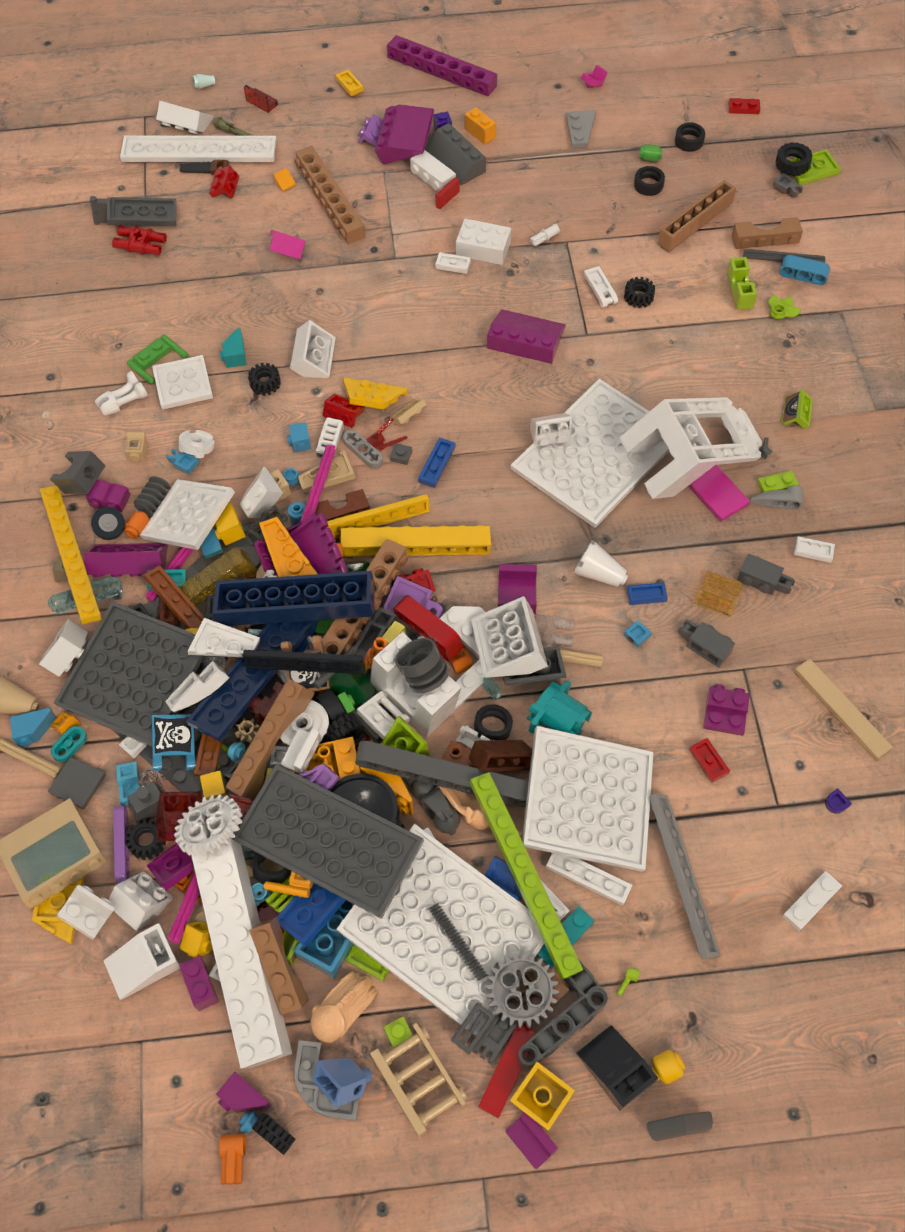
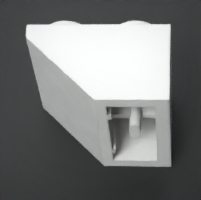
M567 413L531 418L530 431L534 446H545L552 443L569 441L571 416Z
M143 871L115 885L109 901L115 908L114 912L133 929L138 931L151 924L174 897Z

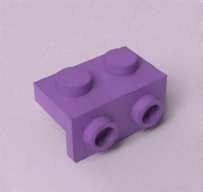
M375 114L370 119L367 117L363 124L365 128H362L358 134L360 137L358 143L361 144L363 140H366L375 147L383 120Z

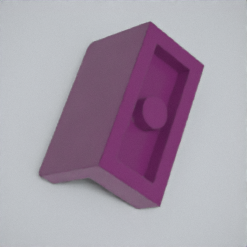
M524 1112L506 1130V1134L534 1169H538L558 1149L541 1126Z

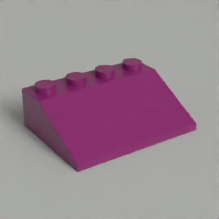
M400 104L386 108L374 150L383 165L424 153L434 114L433 108Z
M501 309L488 331L487 349L552 364L566 324Z

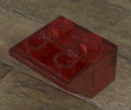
M202 791L160 793L156 819L158 841L176 840L174 836L177 832L175 827L180 825L177 821L184 818L182 813L189 812V806L194 808L196 801L202 803Z

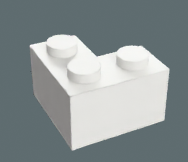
M68 619L57 632L53 643L43 654L39 665L58 677L64 671L67 673L73 665L72 660L74 658L78 659L83 653V647L88 641L85 639L88 632Z

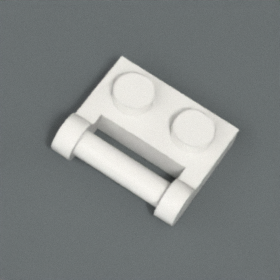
M380 691L357 708L356 713L384 740L395 720L379 705L380 703L396 718L401 716L408 723L410 717L407 714H403L387 698V694L384 691Z

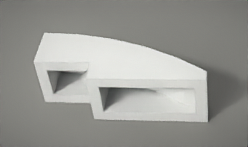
M212 661L200 675L192 672L165 702L173 712L184 709L212 694L230 677L224 669Z

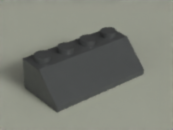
M450 123L438 128L425 147V151L456 173V178L460 180V185L486 172V157Z

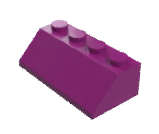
M94 544L84 552L87 575L102 577L105 574H111V577H120L123 574H130L131 577L141 576V574H146L147 570H152L159 565L165 570L168 544Z

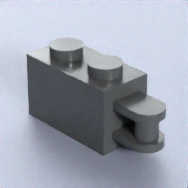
M749 553L737 578V581H740L742 584L752 586L763 593L773 595L774 590L790 594L791 586L795 583L793 578L782 574L783 567Z
M686 620L684 626L678 629V633L688 640L687 647L718 668L731 654L735 645L731 638L722 635L713 626L707 625L704 622L697 626L693 622Z

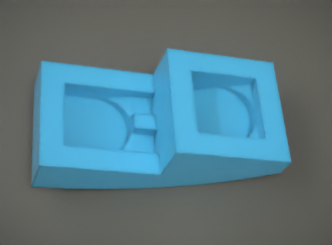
M137 761L116 765L119 802L121 805H129L127 797L141 787Z

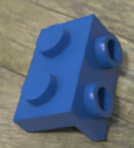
M494 856L484 876L517 901L521 900V892L506 861L498 856Z

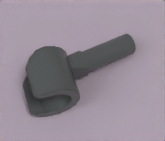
M767 437L764 438L763 447L759 450L764 459L772 453V450L768 448L769 438Z

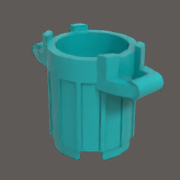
M552 681L536 704L533 703L529 709L531 716H527V720L531 723L528 731L534 734L535 728L542 725L545 728L580 735L583 732L581 728L585 721L589 722L592 712L588 710L587 706L568 695L571 687L570 681H564L561 686Z

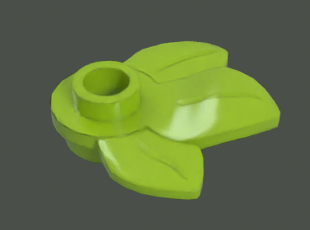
M773 295L769 299L770 315L775 319L793 318L801 312L800 308L793 307L792 297L780 300L776 295Z

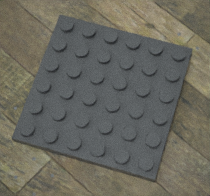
M112 601L53 704L152 747V715L174 714L165 701L192 672L196 673L205 655H188V649L196 634Z

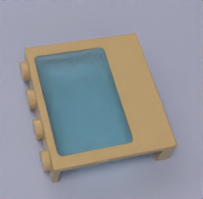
M70 798L0 839V857L22 901L29 909L40 905L45 899L61 892L63 888L79 881L84 875L98 869L107 862L79 815V810Z

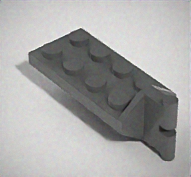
M95 196L90 197L95 225L108 223V225L176 226V198L108 197L107 199H100Z

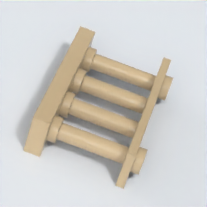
M415 1023L413 1025L415 1035L387 1053L383 1052L381 1054L377 1048L370 1055L416 1134L421 1138L427 1134L425 1129L428 1125L427 1122L457 1102L462 1109L465 1108L466 1103L464 1100L467 1099V1096L461 1086L456 1088L427 1041L430 1039V1036L424 1026L419 1028L418 1024ZM421 1042L428 1054L401 1072L393 1074L389 1068V1065L392 1064L391 1061ZM431 1062H434L440 1074L412 1093L407 1092L405 1094L400 1087L404 1084L403 1081ZM446 1082L453 1094L425 1113L417 1115L413 1108L416 1104L415 1102Z

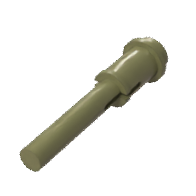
M222 117L214 119L213 125L216 129H222L228 133L233 132L239 136H254L234 127V124L223 120Z

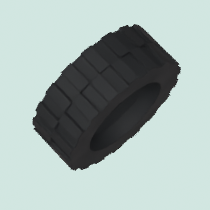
M797 142L786 143L778 150L775 165L781 173L788 176H800L809 170L813 154L809 147ZM793 156L802 161L792 162L786 159V157Z

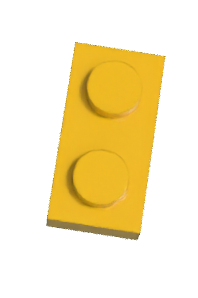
M349 70L336 74V80L350 96L364 91L363 85Z

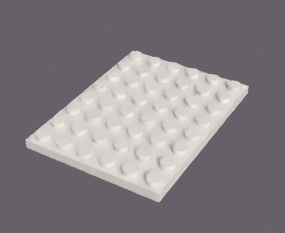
M598 379L565 412L572 418L570 440L545 446H534L533 443L511 464L510 469L596 528L669 452V448L665 441L662 440L650 451L628 453L623 447L620 436L650 411L601 379Z
M414 824L410 832L422 837L424 842L383 918L380 919L354 905L336 931L459 1025L463 1023L477 1002L494 1015L497 1008L489 1007L493 999L486 998L487 994L492 993V991L486 989V985L492 984L487 980L488 976H495L491 971L492 967L499 970L497 962L501 961L505 964V956L513 960L514 953L518 955V958H522L523 952L526 953V959H530L532 954L536 956L544 944L543 939L527 907ZM439 903L438 906H441L440 909H443L444 915H447L455 929H458L457 932H460L459 935H462L461 938H464L463 941H466L465 944H468L467 947H470L469 950H472L471 953H474L473 956H476L475 959H478L477 962H480L479 965H482L488 976L477 981V978H474L475 975H472L473 972H470L471 969H468L469 966H466L467 963H464L465 960H462L463 957H460L461 954H458L459 951H456L457 948H454V945H452V942H450V939H448V936H446V933H444V930H442V927H440V924H438V921H436V918L428 909L429 907ZM517 970V971H516L517 977H518V980H520V979H521V972H520L519 970ZM506 976L503 978V983L506 986H512L515 984V980L511 976ZM479 1009L465 1029L467 1031L481 1013ZM485 1015L472 1035H477L488 1019V1016Z

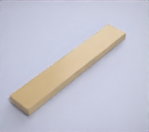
M811 659L795 668L794 672L876 761L893 748Z

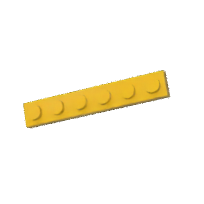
M425 494L327 521L329 525L327 528H330L334 538L341 537V528L377 527L430 512L429 498Z

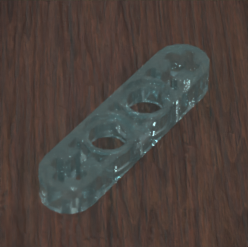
M109 577L90 583L92 590H100L94 596L96 602L116 596L123 590L121 581L117 577ZM71 590L55 594L48 600L49 607L57 614L76 609L75 602L72 601Z

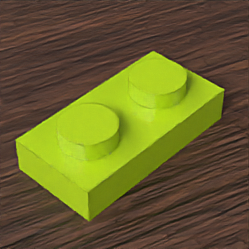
M792 470L761 477L757 481L762 493L771 490L787 489L793 485L799 486Z

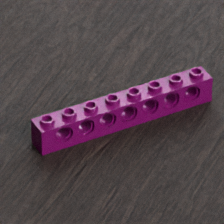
M395 35L387 44V57L485 96H489L497 87V73L398 35Z

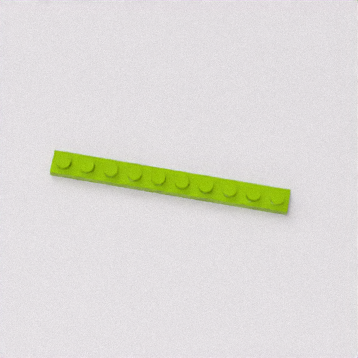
M488 772L470 779V786L561 980L581 972L583 968L490 773Z

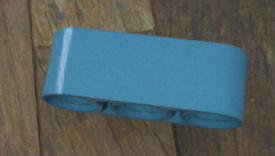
M786 255L780 267V274L783 277L816 285H824L828 280L830 266L827 263L794 255Z

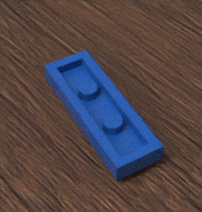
M439 437L418 477L419 483L436 487L456 447L455 442Z

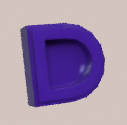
M838 788L830 793L825 801L826 808L834 814H840L852 805Z

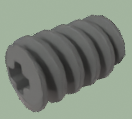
M157 476L150 477L149 482L145 484V488L142 489L134 501L135 508L151 518L153 516L152 512L157 510L155 506H160V501L164 500L163 495L168 494L166 489H171L169 483Z

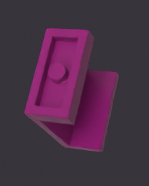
M499 564L498 607L524 596L533 613L536 614L537 565Z

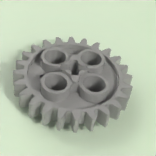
M523 952L522 958H518V955L514 953L513 960L505 956L506 963L503 964L501 961H498L499 970L492 967L491 971L495 976H488L487 978L492 983L486 985V989L492 991V993L486 995L487 999H493L489 1007L497 1008L494 1013L495 1016L503 1015L501 1022H504L507 1018L510 1019V1027H512L514 1022H518L519 1029H521L523 1022H526L528 1028L531 1027V1021L539 1025V1017L544 1020L547 1019L545 1011L553 1012L550 1004H557V1000L552 997L559 994V991L553 989V987L558 985V981H551L555 973H547L550 965L542 967L543 959L541 958L535 962L534 954H532L530 959H526L525 952ZM517 970L521 972L523 988L528 989L525 992L528 1010H524L521 992H517L519 989ZM533 972L536 974L537 979L534 982H529L525 979V974ZM511 976L514 978L515 984L506 986L503 983V978ZM537 994L541 997L542 1002L534 1005L530 1002L529 997ZM515 998L519 1001L520 1006L516 1009H511L508 1007L507 1001Z

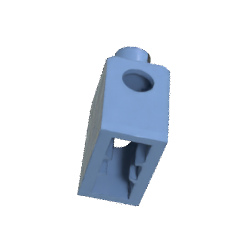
M350 1058L318 1060L312 1080L335 1107H339L361 1098L366 1083L372 1079V1074L369 1068L360 1069Z

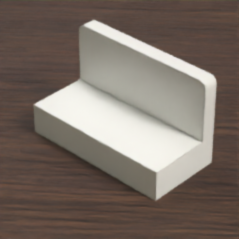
M298 729L281 765L299 774L305 772L322 739L320 732L312 729L309 733Z

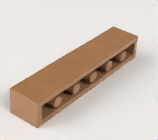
M725 180L720 182L660 229L658 244L669 252L732 204L736 187Z

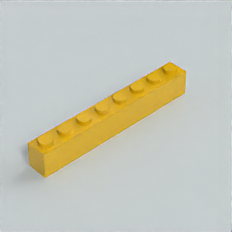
M484 525L341 528L343 557L376 556L386 539L407 547V556L490 555L491 550L490 526Z

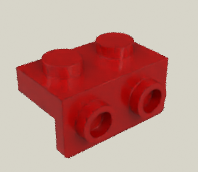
M230 165L217 169L214 173L209 194L212 197H216L225 193L230 199L233 198L239 180L238 173Z

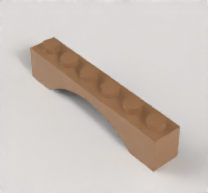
M289 678L287 679L226 788L240 797L254 801L264 783L266 766L277 741L286 728L306 710L315 694L314 692Z

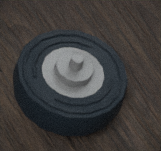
M104 507L94 513L91 526L97 537L103 540H113L123 533L125 520L117 509Z

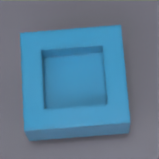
M639 620L624 631V636L637 648L652 635V632Z

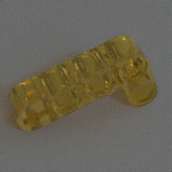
M234 548L182 584L180 589L194 605H197L207 598V594L212 595L215 593L216 581L233 580L237 576L243 579H251L257 575L258 570L245 551L241 548Z

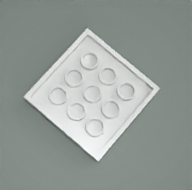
M177 479L140 536L143 540L198 550L235 492L231 487Z

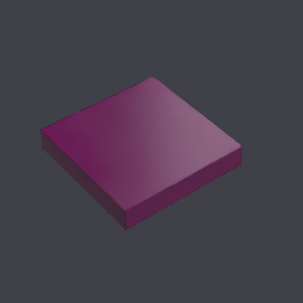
M177 843L147 865L165 891L195 870L192 855L189 856L186 852H183Z

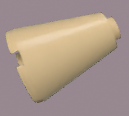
M0 675L1 714L21 715L39 709L40 703L37 702V697Z

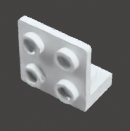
M77 885L56 917L93 940L115 908L108 899L103 897L100 899L94 895V891L89 887Z

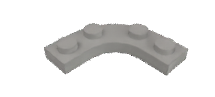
M299 1040L295 1061V1082L303 1100L312 1110L322 1116L357 1121L360 1098L335 1107L312 1080L317 1062L320 1060L322 1043Z

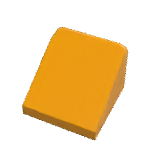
M287 168L274 174L275 184L283 192L296 186Z
M63 711L51 723L50 727L63 736L68 729L74 726L80 727L81 723L73 715Z

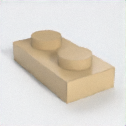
M415 398L392 415L390 420L393 424L403 425L410 420L409 418L412 415L419 414L427 404L424 399Z

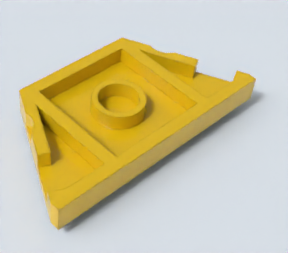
M343 378V386L346 388L349 403L384 410L390 404L397 402L399 396H407L408 388L370 382L369 380Z
M66 868L59 870L55 874H49L47 876L40 878L39 885L47 881L48 879L52 878L56 874L60 873L61 871L65 870ZM86 875L79 881L63 888L61 892L45 899L40 905L34 906L32 921L68 944H73L75 928L56 916L77 885H84Z

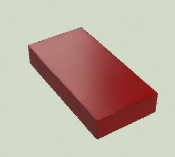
M455 177L435 195L436 208L441 209L460 192V180Z

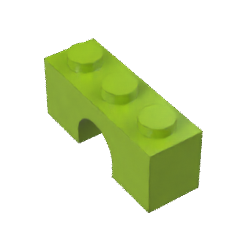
M747 257L730 258L727 269V276L737 310L754 308L757 297L754 282H749L748 280L750 268Z

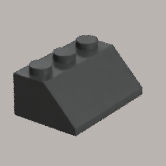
M559 646L543 648L548 667L531 674L503 676L504 684L515 685L566 678Z

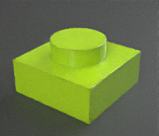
M404 1016L383 1027L393 1048L413 1036Z

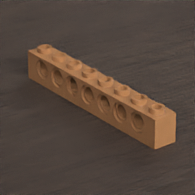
M309 146L295 151L296 159L294 160L297 168L301 169L302 176L306 177L310 188H313L316 198L319 197L321 206L326 208L328 217L333 219V224L335 228L339 229L342 239L345 238L347 243L350 244L366 238L364 224L314 147Z
M389 539L385 540L366 570L372 572L375 583L374 610H378L382 597L388 594L392 581H395L397 576H399V570L402 566L406 565L409 558L407 556V547ZM372 617L335 619L323 637L324 654H329L330 652L345 654L353 647L354 642L358 641L362 634V629Z

